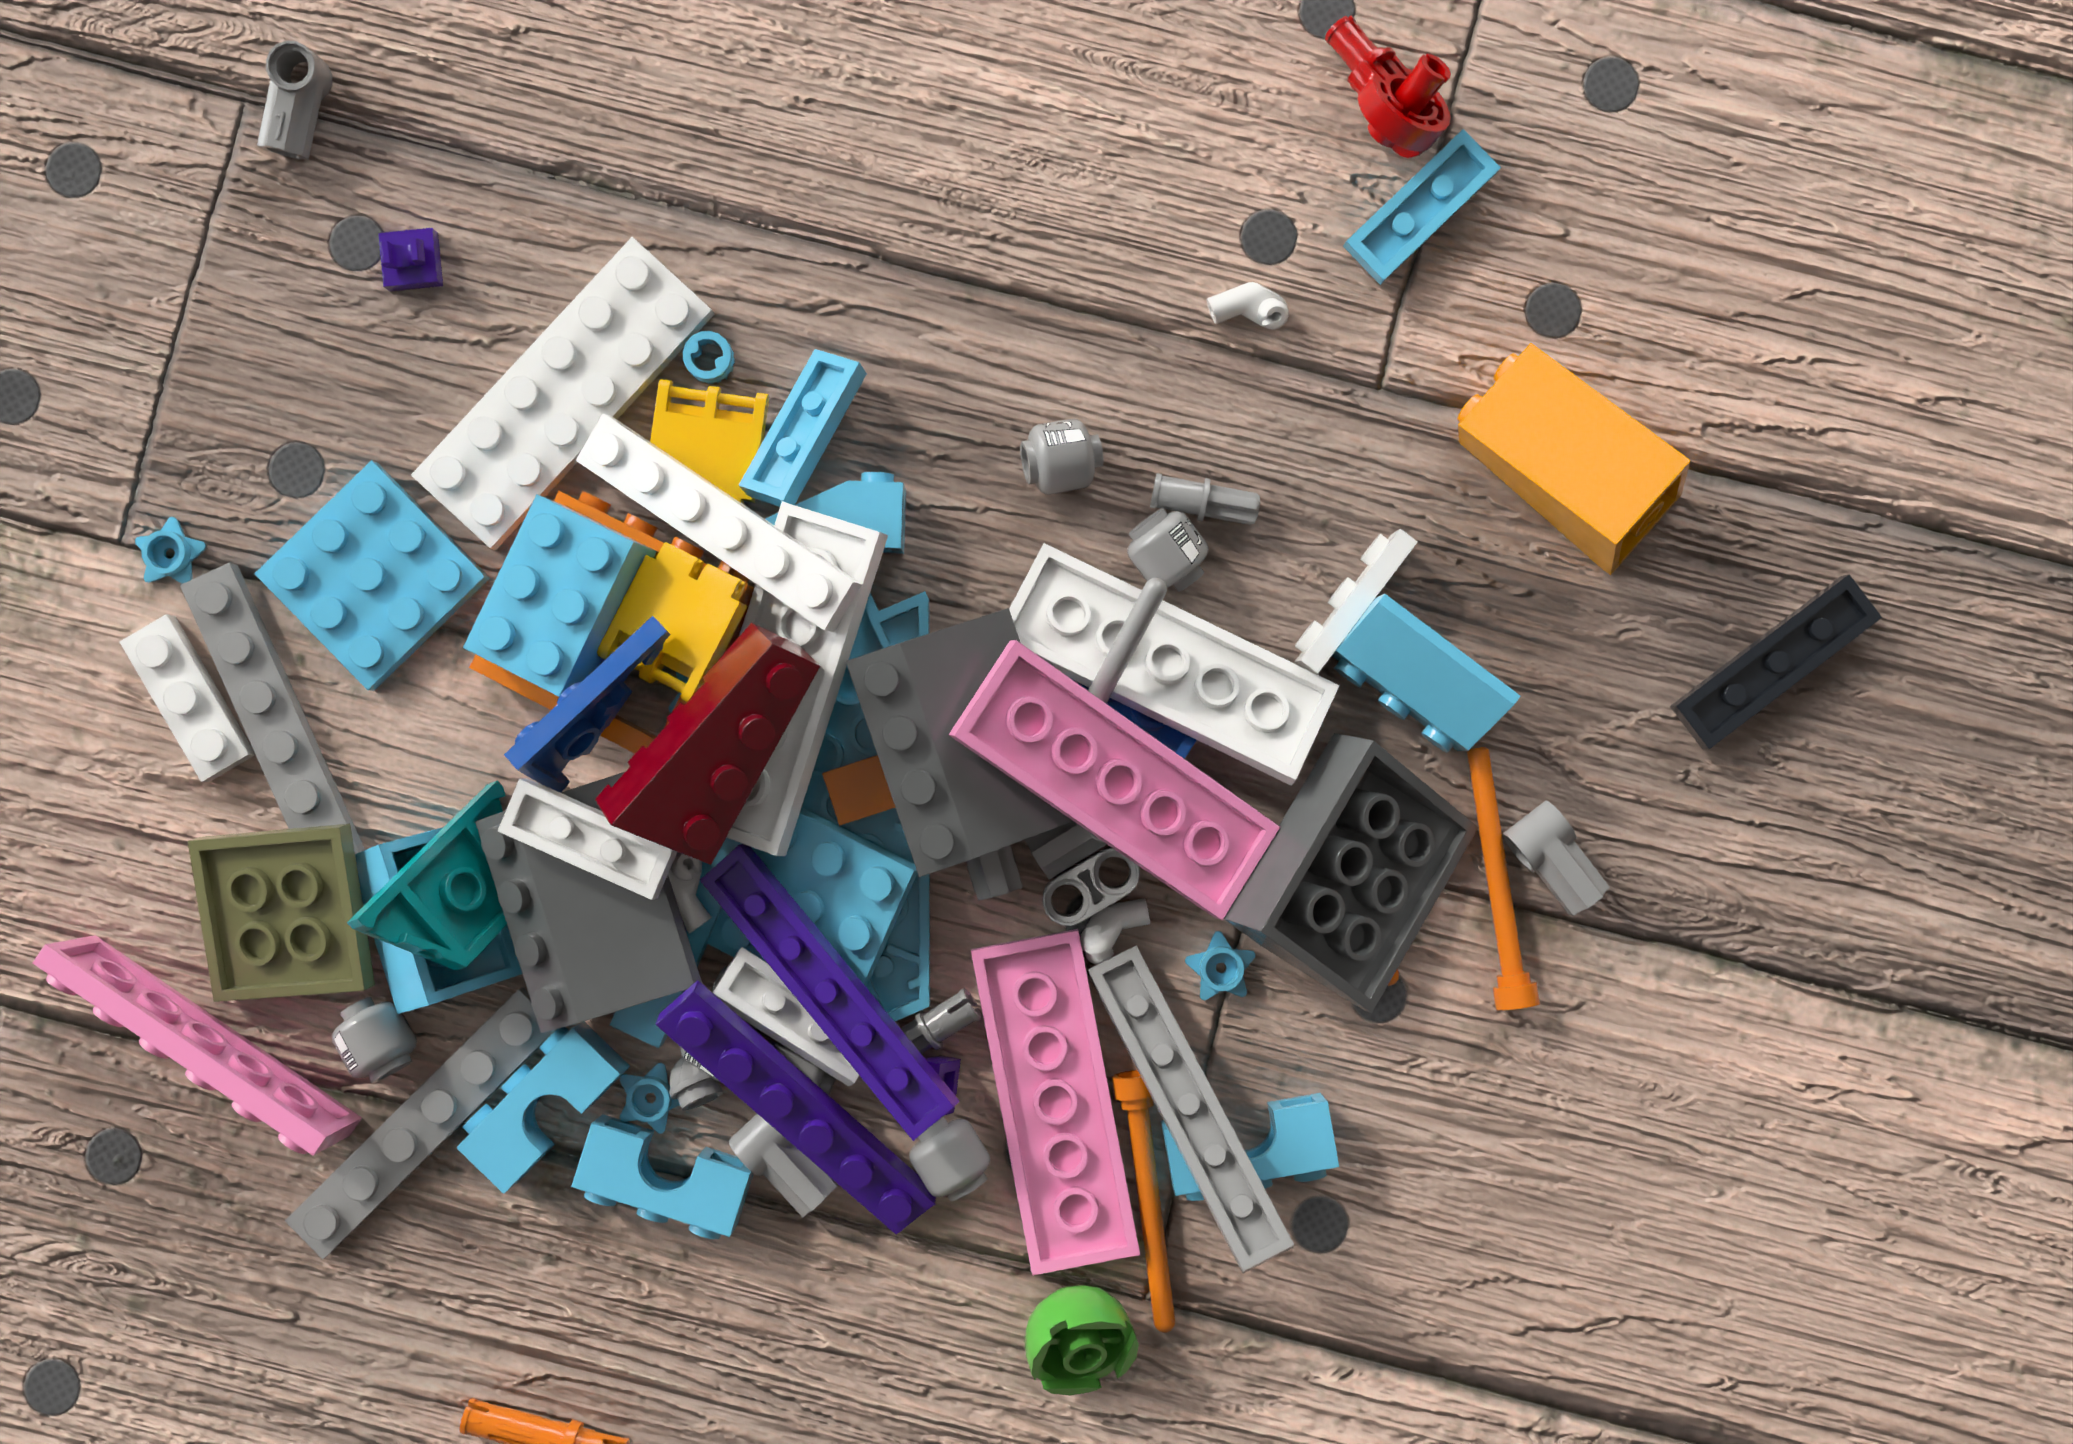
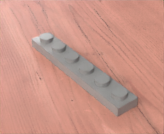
M227 563L181 584L182 592L288 828L350 823L355 854L364 851L363 843L238 565Z
M1134 946L1088 969V975L1242 1273L1292 1249L1294 1243L1138 947Z
M524 987L517 990L285 1220L322 1260L328 1257L557 1030L541 1033L536 1015L532 1009L528 991Z

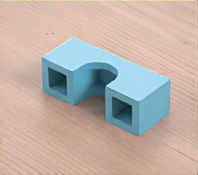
M585 1021L574 1026L571 1030H568L566 1027L558 1028L540 1046L539 1049L545 1054L542 1060L532 1070L526 1064L521 1066L501 1087L508 1095L494 1109L486 1103L463 1126L469 1135L456 1148L503 1194L516 1185L555 1145L541 1131L536 1121L535 1110L540 1097L544 1095L560 1096L582 1114L630 1067Z
M1321 1093L1267 1102L1270 1116L1269 1133L1261 1144L1252 1149L1245 1150L1265 1189L1273 1185L1272 1179L1293 1175L1294 1180L1297 1182L1313 1181L1326 1177V1169L1339 1167L1328 1101ZM1164 1120L1161 1121L1175 1196L1186 1194V1199L1189 1201L1204 1200Z
M604 1114L591 1123L571 1186L585 1191L584 1198L604 1206H615L617 1202L636 1207L637 1215L654 1222L666 1223L671 1218L690 1224L689 1231L700 1237L720 1239L721 1235L731 1236L738 1225L754 1175L737 1156L705 1147L697 1156L690 1177L680 1181H670L657 1175L649 1163L648 1149L654 1130L630 1122H622L620 1119Z

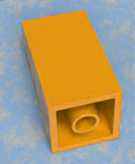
M1530 343L1519 356L1512 353L1502 362L1493 377V380L1496 382L1483 397L1475 394L1464 405L1457 418L1460 422L1458 424L1459 443L1611 576L1681 497L1691 460Z

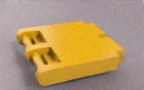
M660 379L650 442L743 505L744 501L755 503V498L747 496L739 487V483L764 441L769 394L757 393L756 398L721 393V388L709 386L707 391L674 387L671 380ZM674 397L705 402V407L671 403V399ZM724 404L753 408L754 412L750 414L721 410L719 406Z
M666 542L661 547L656 559L645 555L598 647L597 654L606 660L648 619L654 616L671 635L666 639L662 650L651 665H644L641 662L634 669L639 671V677L646 682L653 683L657 680L680 692L681 699L687 703L705 683L702 678L723 655L747 608L745 604L739 602L746 582L710 564H707L702 570L704 561ZM664 665L688 677L687 683L662 671Z

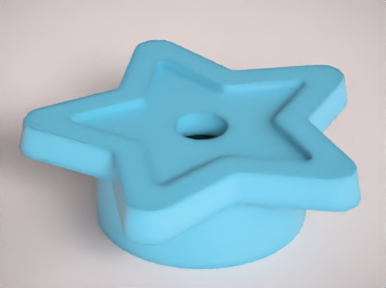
M169 517L160 531H156L149 536H139L135 539V543L140 548L142 559L146 565L144 580L147 583L155 582L167 576L181 584L192 580V561L203 553L207 547L203 541L185 537L181 525L175 517ZM168 549H173L175 552L174 557L171 559L166 556Z
M1216 931L1213 934L1207 951L1187 956L1185 959V963L1201 976L1200 998L1207 1000L1220 991H1227L1240 997L1246 996L1247 989L1243 977L1244 970L1255 958V953L1251 950L1232 949L1222 932ZM1218 963L1226 965L1224 972L1219 973L1216 971Z
M656 1064L644 1077L630 1074L620 1076V1082L627 1094L626 1104L619 1117L622 1122L635 1120L647 1122L657 1133L662 1134L666 1129L669 1110L680 1105L678 1099H672L670 1096V1085L665 1064ZM653 1093L656 1096L655 1102H648L646 1095Z

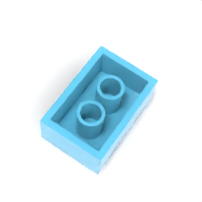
M536 494L463 648L559 697L569 686L582 682L605 660L598 656V647L645 555L654 558L657 551L560 503Z

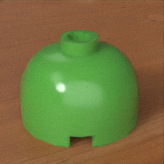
M1084 1285L1061 1288L1041 1301L1029 1317L1024 1341L1026 1358L1034 1380L1036 1378L1040 1379L1043 1389L1052 1394L1068 1396L1090 1393L1102 1388L1099 1379L1107 1376L1112 1371H1115L1117 1379L1121 1377L1136 1360L1139 1347L1134 1328L1122 1304L1101 1288Z

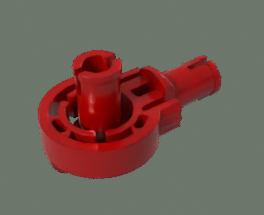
M1352 15L1339 19L1327 31L1325 41L1338 53L1352 71L1347 81L1350 83L1351 88L1358 93V104L1364 117L1369 122L1368 131L1379 144L1392 148L1401 157L1412 158L1420 156L1424 151L1433 146L1450 124L1449 108L1438 92L1441 86L1450 79V69L1440 58L1428 53L1426 55L1423 54L1419 58L1413 70L1408 69L1397 58L1392 48H1377L1356 23Z

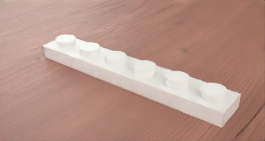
M606 414L601 416L576 459L580 464L825 631L834 633L862 586L854 578L611 416Z

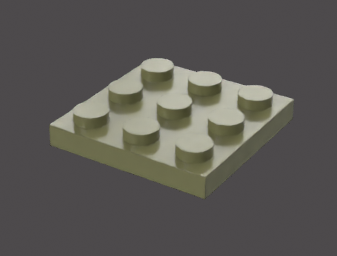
M350 823L205 836L188 841L214 1002L365 991L375 985L368 935L352 929L347 924L363 907Z

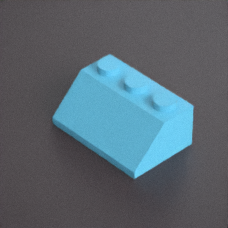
M1386 594L1373 600L1332 654V657L1339 661L1334 667L1339 674L1358 687L1367 682L1382 694L1378 702L1384 708L1402 720H1405L1408 714L1426 727L1421 733L1422 736L1446 753L1452 747L1457 751H1469L1521 697Z
M442 828L382 843L355 854L363 905L393 878ZM508 925L500 931L468 967L459 970L451 969L374 938L397 1014L429 1006L522 974Z

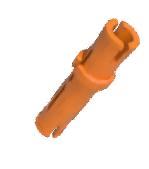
M471 1398L468 1401V1407H465L459 1429L461 1434L482 1437L502 1444H630L629 1438L608 1435L584 1428V1422L573 1419L570 1423L554 1421L523 1411L493 1405L476 1398Z

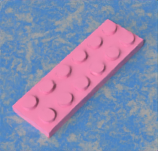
M1017 640L1009 641L949 733V736L1216 919H1224L1280 829V826Z
M1078 929L971 949L1032 1276L1140 1255Z
M96 935L45 944L32 963L48 974L46 980L54 988L69 995L78 994L94 1005L93 1013L102 1021L116 1027L124 1026L140 1037L139 1044L146 1051L160 1058L173 1059L187 1069L185 1075L190 1081L201 1088L212 1091L216 1089L233 1101L232 1107L238 1114L254 1122H265L280 1133L278 1135L279 1140L295 1152L301 1154L310 1153L314 1156L349 1137L362 1119L355 1112Z

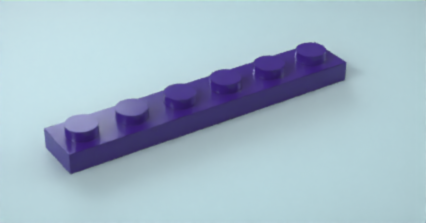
M743 843L738 845L700 879V882L913 1141L960 1102L750 846Z
M699 980L660 1012L655 1024L896 1235L935 1205L936 1197L927 1190L916 1172Z

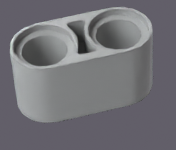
M1111 846L1095 852L1056 875L1046 884L1043 891V907L1046 914L1052 921L1060 925L1071 926L1082 922L1135 889L1140 876L1139 866ZM1112 856L1125 859L1129 866L1127 880L1122 885L1116 887L1104 884L1099 878L1101 863ZM1064 884L1077 887L1083 895L1080 908L1070 914L1058 912L1051 903V896L1054 890Z

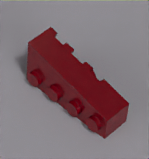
M751 623L702 678L705 683L685 705L680 702L666 718L669 723L647 748L642 745L627 762L630 767L613 786L608 784L595 798L596 803L610 825L711 865L821 666L800 645Z

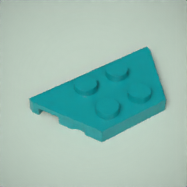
M497 780L487 784L347 924L356 931L451 969L459 970L468 967L507 925L475 823L481 819L503 812L499 799L506 795L501 783Z

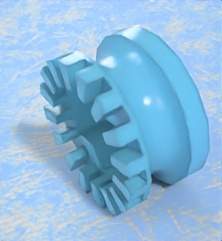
M700 331L689 338L683 349V362L687 370L700 382L708 384L719 383L722 379H726L733 370V364L735 363L734 352L727 340L718 333ZM707 343L720 346L723 350V356L715 359L716 368L711 371L698 369L694 362L696 357L702 355L701 346H705Z

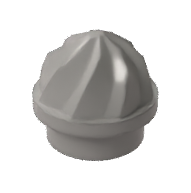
M682 1057L671 1070L669 1093L672 1099H678L683 1111L700 1107L723 1094L719 1082L711 1079L709 1075L686 1062Z

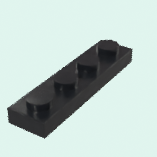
M1850 574L1840 576L1673 703L1670 708L1702 750L1711 749L1883 617Z

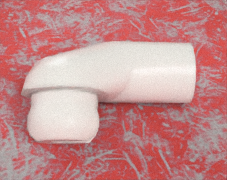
M1255 282L1245 283L1206 299L1210 315L1215 324L1242 315L1262 327L1274 330L1282 327L1289 317V310L1285 300L1279 294Z
M677 852L668 876L684 927L690 934L712 917L696 896L702 873V861Z
M1145 898L1111 904L1092 915L1082 931L1080 939L1082 950L1089 962L1100 964L1112 958L1114 954L1112 947L1123 929L1150 924Z

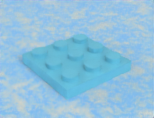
M372 460L254 573L337 660L370 691H375L490 579L377 462Z
M801 807L786 856H775L759 849L751 848L867 988L917 876L916 866ZM722 908L707 944L732 957H735L736 953L743 947L765 961Z

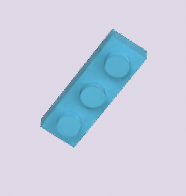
M1462 129L1345 242L1343 247L1381 285L1493 178L1501 167Z
M817 349L813 351L739 483V487L747 496L778 507L781 506L782 502L795 505L867 375L859 362Z

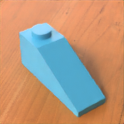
M864 472L861 474V481H846L795 505L888 535L883 553L904 554L906 488L903 482H894V474ZM778 513L765 519L775 525Z

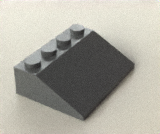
M1009 608L846 661L919 877L980 857L1073 821L949 736V733L1009 641L1017 640L1020 642Z
M1334 733L1281 821L1280 829L1224 919L1263 948L1364 1011L1372 1013L1479 827L1374 740Z
M625 772L561 793L601 811L595 798L608 784L613 786ZM506 811L475 822L541 1033L577 1024L687 990L697 980L702 983L668 875L659 897L651 900L498 832Z

